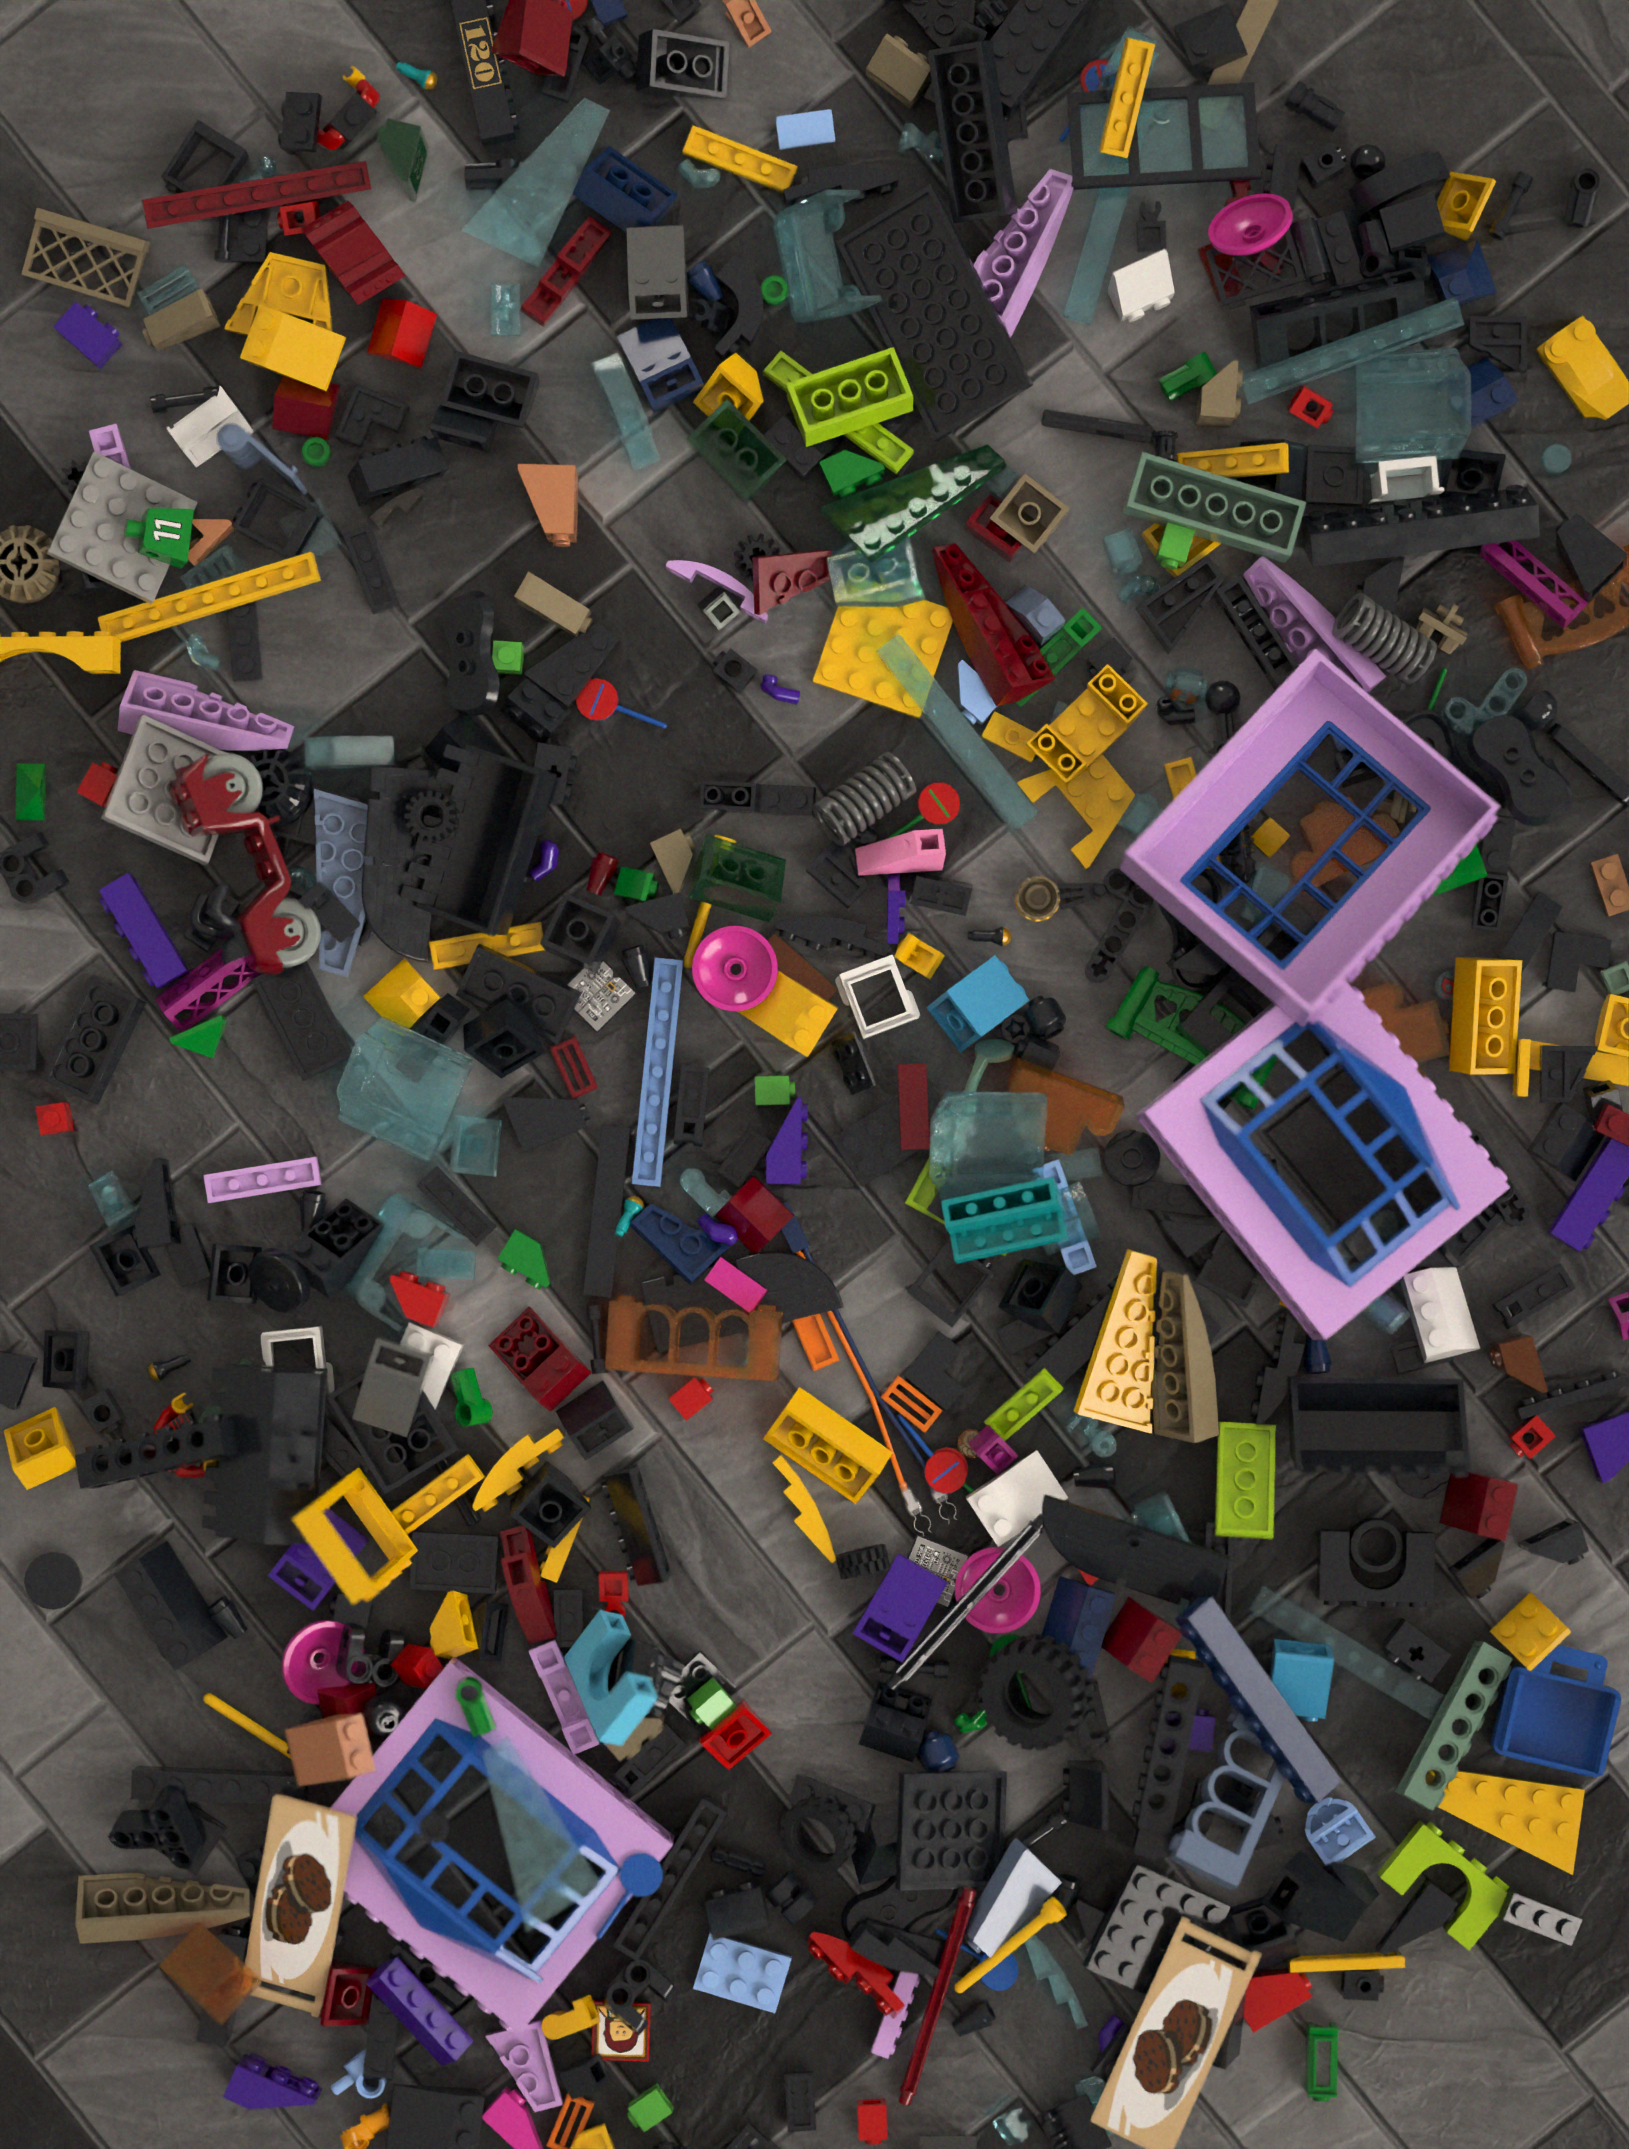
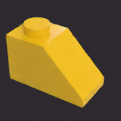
M456 1591L448 1592L429 1629L431 1634L430 1645L435 1655L452 1659L479 1648L468 1595Z

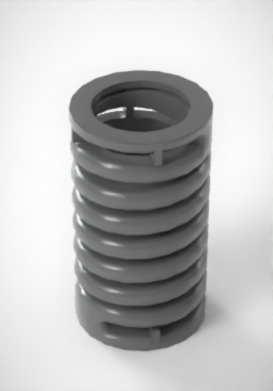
M1364 593L1354 595L1345 604L1332 628L1333 636L1344 641L1346 645L1352 644V648L1355 651H1360L1364 657H1369L1373 663L1378 662L1380 668H1386L1389 674H1395V677L1406 685L1413 684L1425 673L1433 661L1437 650L1436 642L1426 637L1423 633L1417 632L1414 627L1400 620L1398 616L1392 615L1389 610L1383 609L1379 603H1375ZM1426 649H1427L1426 657H1425L1423 663L1421 664L1420 661L1422 660V658H1423V656H1424V654H1425V651H1426ZM1418 665L1419 668L1413 674H1410Z
M884 752L878 757V760H873L861 772L855 773L852 779H847L844 785H839L827 797H823L813 804L812 810L818 823L831 840L839 846H844L857 836V831H865L867 825H873L875 819H881L884 813H889L892 810V806L897 807L901 802L900 800L905 801L915 794L916 786L908 770L892 753ZM890 763L894 765L902 775L899 776L897 772L890 766ZM901 779H905L907 786L903 783Z

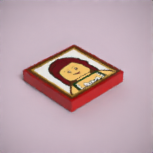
M594 2000L600 2022L592 2027V2056L599 2053L602 2060L649 2062L651 2002H633L632 2007L649 2023L644 2031L637 2035L603 2005L602 2001ZM613 2001V2002H614L615 2004H617V2005H620L623 2001Z

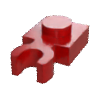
M600 1571L599 1600L600 1602H608L604 1611L617 1610L620 1615H623L624 1619L626 1608L621 1602H628L629 1600L628 1571Z

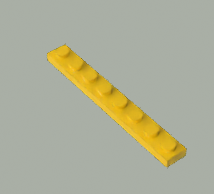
M308 552L155 599L152 604L146 602L100 616L98 621L101 631L112 632L111 636L123 642L319 582L321 579L315 556L312 552Z

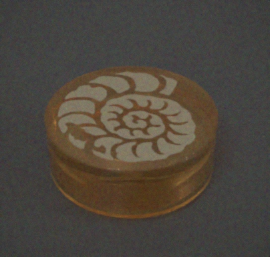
M967 1429L959 1435L957 1445L964 1456L969 1458L978 1457L968 1443L980 1431Z

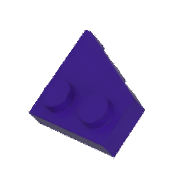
M900 873L888 874L887 944H898L899 934H904L905 917H899V907H905V890H900Z

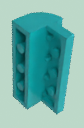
M1054 1177L941 1201L945 1226L950 1233L956 1264L1068 1240L1064 1208Z

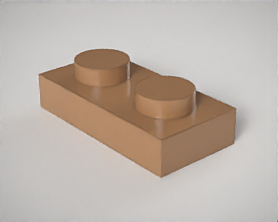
M1618 854L1589 863L1606 917L1629 910V886Z

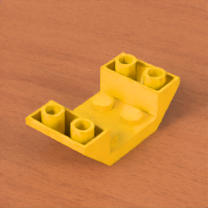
M1107 664L1087 683V689L1050 725L1046 723L1026 745L1067 784L1087 770L1118 740L1147 707L1148 703Z

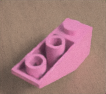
M943 829L914 830L856 848L855 856L858 875L942 871L946 856Z

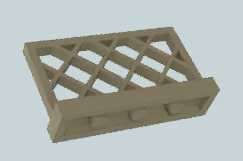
M37 208L34 216L36 222L22 275L131 308L146 253L149 252L151 242ZM42 227L52 230L57 239L56 242L45 248L39 240ZM58 232L67 234V236L61 238ZM76 237L79 238L84 249L71 256L63 242ZM85 240H86V241L93 242L94 244H92V245H90V246L88 247V245H87V243L85 242ZM37 245H38L40 251H38V252L35 253L36 248H37ZM60 245L67 259L54 266L46 252ZM100 245L106 246L111 258L97 264L91 250ZM112 248L121 252L115 255ZM87 253L94 267L80 274L73 260ZM127 253L137 256L135 267L125 273L118 258ZM43 255L50 269L41 274L30 271L33 259ZM114 261L121 275L107 282L100 268ZM70 263L77 277L68 282L62 281L56 270ZM97 271L104 285L91 290L83 278ZM53 273L55 278L48 277L46 275ZM132 274L131 281H129L127 276ZM124 279L129 288L126 300L115 297L110 287ZM80 281L83 287L75 285L73 283ZM107 289L109 295L101 293V291Z

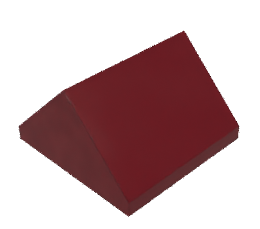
M283 376L274 397L272 428L312 438L319 437L328 441L340 385L329 383L327 391Z
M990 494L967 520L964 530L1010 563L1023 544L990 520V517L1002 503Z
M755 1176L715 1215L723 1224L731 1225L736 1229L738 1239L753 1254L758 1253L795 1216Z
M334 1960L329 1968L320 2025H368L373 1991L365 1982L378 1968Z

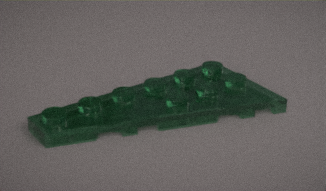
M987 444L820 508L822 514L872 563L1004 470L1006 463Z

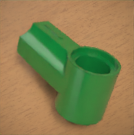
M1202 352L1186 361L1181 368L1160 378L1158 382L1165 397L1171 402L1195 388H1202L1218 373L1207 353Z
M474 1368L450 1374L458 1400L454 1412L457 1423L462 1427L490 1422L493 1409L491 1403L487 1399L482 1398Z
M469 1676L464 1677L457 1684L456 1699L461 1705L472 1736L475 1737L486 1734L497 1727L482 1691V1684L475 1677ZM465 1685H472L476 1688L477 1694L473 1698H466L462 1695L461 1689Z

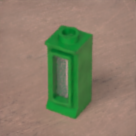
M1307 2022L1305 2091L1308 2097H1312L1314 2101L1327 2102L1330 2101V2097L1337 2098L1339 2028L1336 2023L1329 2022V2027H1315L1313 2022Z

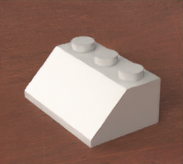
M1456 1267L1428 1268L1405 1274L1402 1277L1401 1286L1424 1363L1480 1349Z

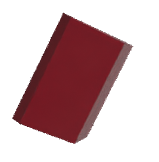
M375 1683L318 1688L317 1693L322 1718L337 1714H362L367 1735L374 1733L364 1718V1707L372 1697L377 1695Z

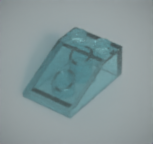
M909 535L827 558L837 606L900 607L926 599L916 552Z

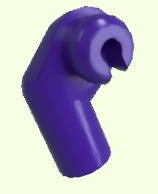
M769 674L763 676V682L760 683L763 692L777 701L792 704L799 702V690L776 686L778 682L777 676Z
M544 840L540 843L541 861L529 870L536 882L552 872L558 865L559 850L557 845L551 840Z
M703 1214L698 1219V1225L713 1241L725 1243L726 1245L736 1243L738 1239L737 1231L731 1225L716 1223L708 1214Z
M1115 2014L1111 2016L1099 2031L1098 2038L1101 2052H1103L1125 2023Z

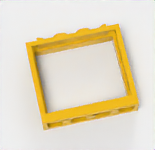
M359 1467L337 1481L293 1518L297 1527L352 1604H355L362 1598L367 1602L380 1593L381 1589L390 1584L392 1579L402 1573L403 1569L412 1563L410 1558L418 1551ZM342 1495L389 1559L370 1578L322 1513Z

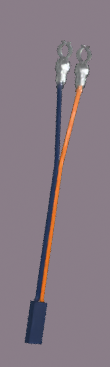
M789 1202L783 1203L794 1214ZM794 1216L781 1230L793 1254L796 1253L798 1256L815 1264L809 1253L808 1246L810 1245L796 1216ZM838 1309L828 1311L827 1314L870 1399L887 1449L893 1452L890 1459L899 1482L900 1493L905 1501V1508L911 1517L914 1516L916 1520L915 1515L921 1514L923 1507L920 1500L915 1497L912 1489L903 1479L876 1399L923 1470L925 1469L926 1462L886 1402L880 1398L881 1395ZM929 1486L933 1501L941 1505L939 1508L940 1514L942 1507L940 1502L948 1499V1494L936 1492Z

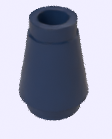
M705 261L687 272L688 282L706 301H717L724 296L711 265L708 266Z
M1307 1333L1304 1367L1307 1368V1374L1330 1372L1329 1365H1332L1325 1340H1312Z

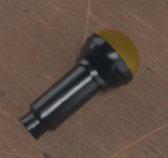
M999 927L993 931H968V940L993 942L999 946L1009 944L1012 937L1010 930L1005 927Z
M186 1354L166 1362H153L148 1367V1374L153 1380L161 1381L169 1372L187 1365V1363L191 1362V1359Z

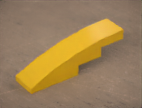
M780 1454L773 1461V1464L790 1482L783 1492L801 1511L794 1518V1522L826 1558L833 1563L836 1561V1555L828 1529L818 1507L799 1475L784 1456Z

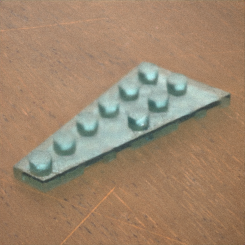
M583 98L506 180L499 190L480 208L473 218L467 222L461 231L539 267L610 110Z
M506 1736L482 1753L525 1929L528 1932L599 1887L601 1883L512 1741Z

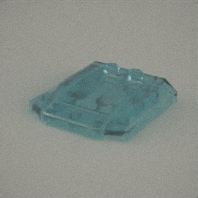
M1457 349L1357 353L1356 462L1374 463L1436 456V460L1458 459L1472 432L1471 374L1467 366L1462 362Z
M383 1017L360 1035L353 1047L337 1087V1099L340 1100L341 1112L339 1114V1121L423 1161L429 1162L444 1136L470 1073L473 1059Z
M945 1092L931 1117L929 1176L933 1184H935L942 1201L1044 1179L1047 1093Z

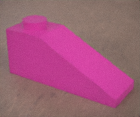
M506 2086L483 2111L482 2119L514 2149H543L529 2108L525 2104L526 2098L518 2090L513 2089L511 2091Z

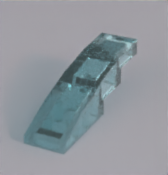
M1025 1921L1020 1928L1023 1929L1028 1923ZM1035 1933L1025 1941L1037 1981L1049 1978L1057 2005L1068 2002L1076 2028L1088 2026L1077 1995L1062 1966L1045 1942Z

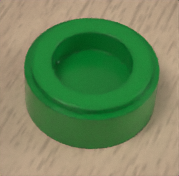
M769 276L761 283L760 288L765 303L777 306L787 299L788 285L783 278Z
M310 438L302 446V457L310 466L321 467L329 461L331 450L327 442L322 438Z

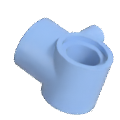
M366 2049L344 2065L348 2074L331 2085V2090L335 2095H339L354 2083H356L358 2092L365 2098H375L383 2092L387 2080H379L378 2086L370 2087L365 2083V2078H363Z

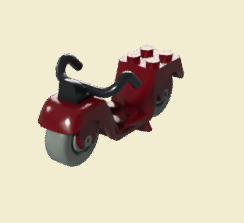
M208 753L190 765L175 771L177 778L171 783L170 795L174 804L179 805L183 814L181 816L183 828L186 832H190L193 837L244 833L246 837L244 838L245 848L249 854H253L256 865H254L256 875L260 881H264L265 886L241 914L234 919L223 913L221 909L229 887L218 884L210 904V913L215 921L225 926L224 928L215 927L202 921L201 917L209 897L199 893L191 911V924L195 930L204 935L217 939H227L222 947L221 959L223 965L242 958L249 968L258 973L267 975L280 974L283 972V968L299 965L307 961L315 953L321 938L320 923L311 908L309 910L305 909L297 899L284 898L290 889L291 877L270 828V825L279 821L280 817L276 816L267 820L264 815L253 813L258 807L263 793L262 780L258 770L249 760L242 756L224 753L208 759L210 755Z

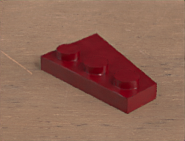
M824 549L753 557L754 614L762 615L768 612L769 608L777 604L782 605L789 601V598L801 592L805 593L833 579L832 550Z

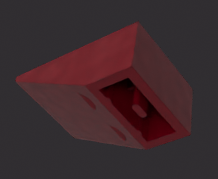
M530 1306L488 1345L535 1400L550 1412L592 1373Z

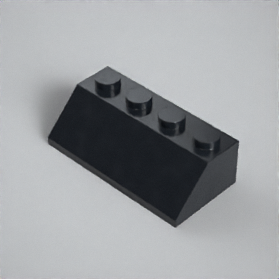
M168 1541L114 1574L174 1671L228 1638L225 1631L209 1618L211 1614L207 1610L209 1608L207 1602Z

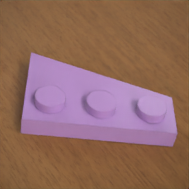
M542 2019L529 2022L520 2034L515 2030L509 2032L506 2029L487 2033L485 2036L500 2056L504 2066L507 2067L515 2079L517 2086L534 2112L563 2105L548 2042L542 2032Z

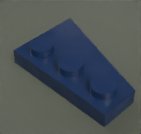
M650 1204L630 1223V1227L689 1285L731 1246L713 1241L703 1230L699 1228L696 1230L682 1223L678 1217L653 1204Z

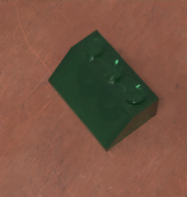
M387 118L386 126H381L378 143L381 144L384 157L409 200L416 202L429 150L421 126Z
M728 399L686 438L688 446L746 505L768 485L787 461Z
M706 834L692 874L689 898L769 923L781 904L786 859Z

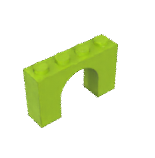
M1419 1820L1377 1871V1874L1403 1896L1417 1877L1431 1865L1447 1863L1461 1869L1466 1878L1467 1893L1453 1919L1446 1923L1443 1928L1461 1945L1470 1950L1498 1916L1509 1886L1497 1876L1493 1880L1484 1873L1487 1868L1477 1859L1473 1858L1470 1862L1462 1855L1465 1850L1455 1841L1451 1840L1447 1843L1440 1837L1443 1832L1429 1821L1425 1825Z

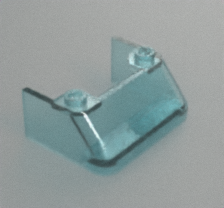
M823 190L779 212L775 218L774 229L784 279L788 285L790 309L793 318L797 322H814L853 314L882 301L881 295L861 296L856 286H843L833 233L843 226L845 220L842 204L860 196L859 190Z
M395 1194L385 1201L375 1217L385 1227L352 1280L341 1290L362 1308L401 1332L405 1330L407 1325L381 1309L386 1301V1292L379 1283L373 1280V1277L399 1237L405 1232L413 1238H424L431 1233L435 1225L458 1240H463L465 1235L407 1196Z

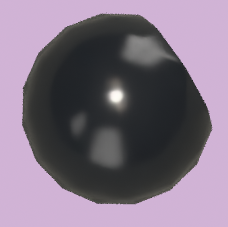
M1366 144L1358 147L1350 158L1352 172L1362 180L1384 170L1386 166L1384 153L1375 145Z

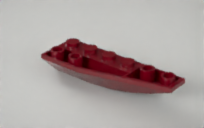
M954 543L934 547L932 554L951 617L965 650L995 705L1000 706L1018 702L1052 682L1055 677L1030 632L959 546Z

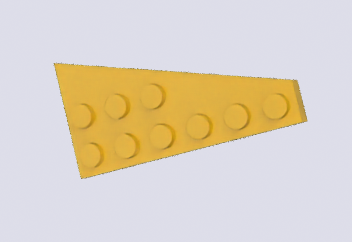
M1127 1249L1073 1410L1079 1415L1151 1434L1150 1409H1153L1151 1381L1154 1380L1155 1336L1152 1335L1153 1321H1155L1153 1294L1156 1292L1157 1258Z
M1429 1770L1425 1775L1426 1783L1428 1785L1431 1784L1435 1778L1433 1770ZM1458 1770L1451 1782L1448 1781L1443 1791L1445 1796L1442 1803L1438 1806L1439 1808L1573 1875L1585 1792L1583 1788Z

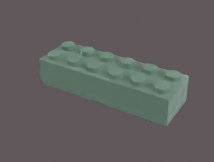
M1142 452L1135 467L1122 513L1163 526L1170 522L1195 530V536L1285 563L1291 557L1306 502Z

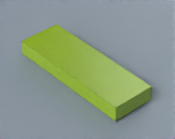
M1043 1368L986 1418L984 1423L990 1425L1006 1441L1061 1393L1064 1388Z

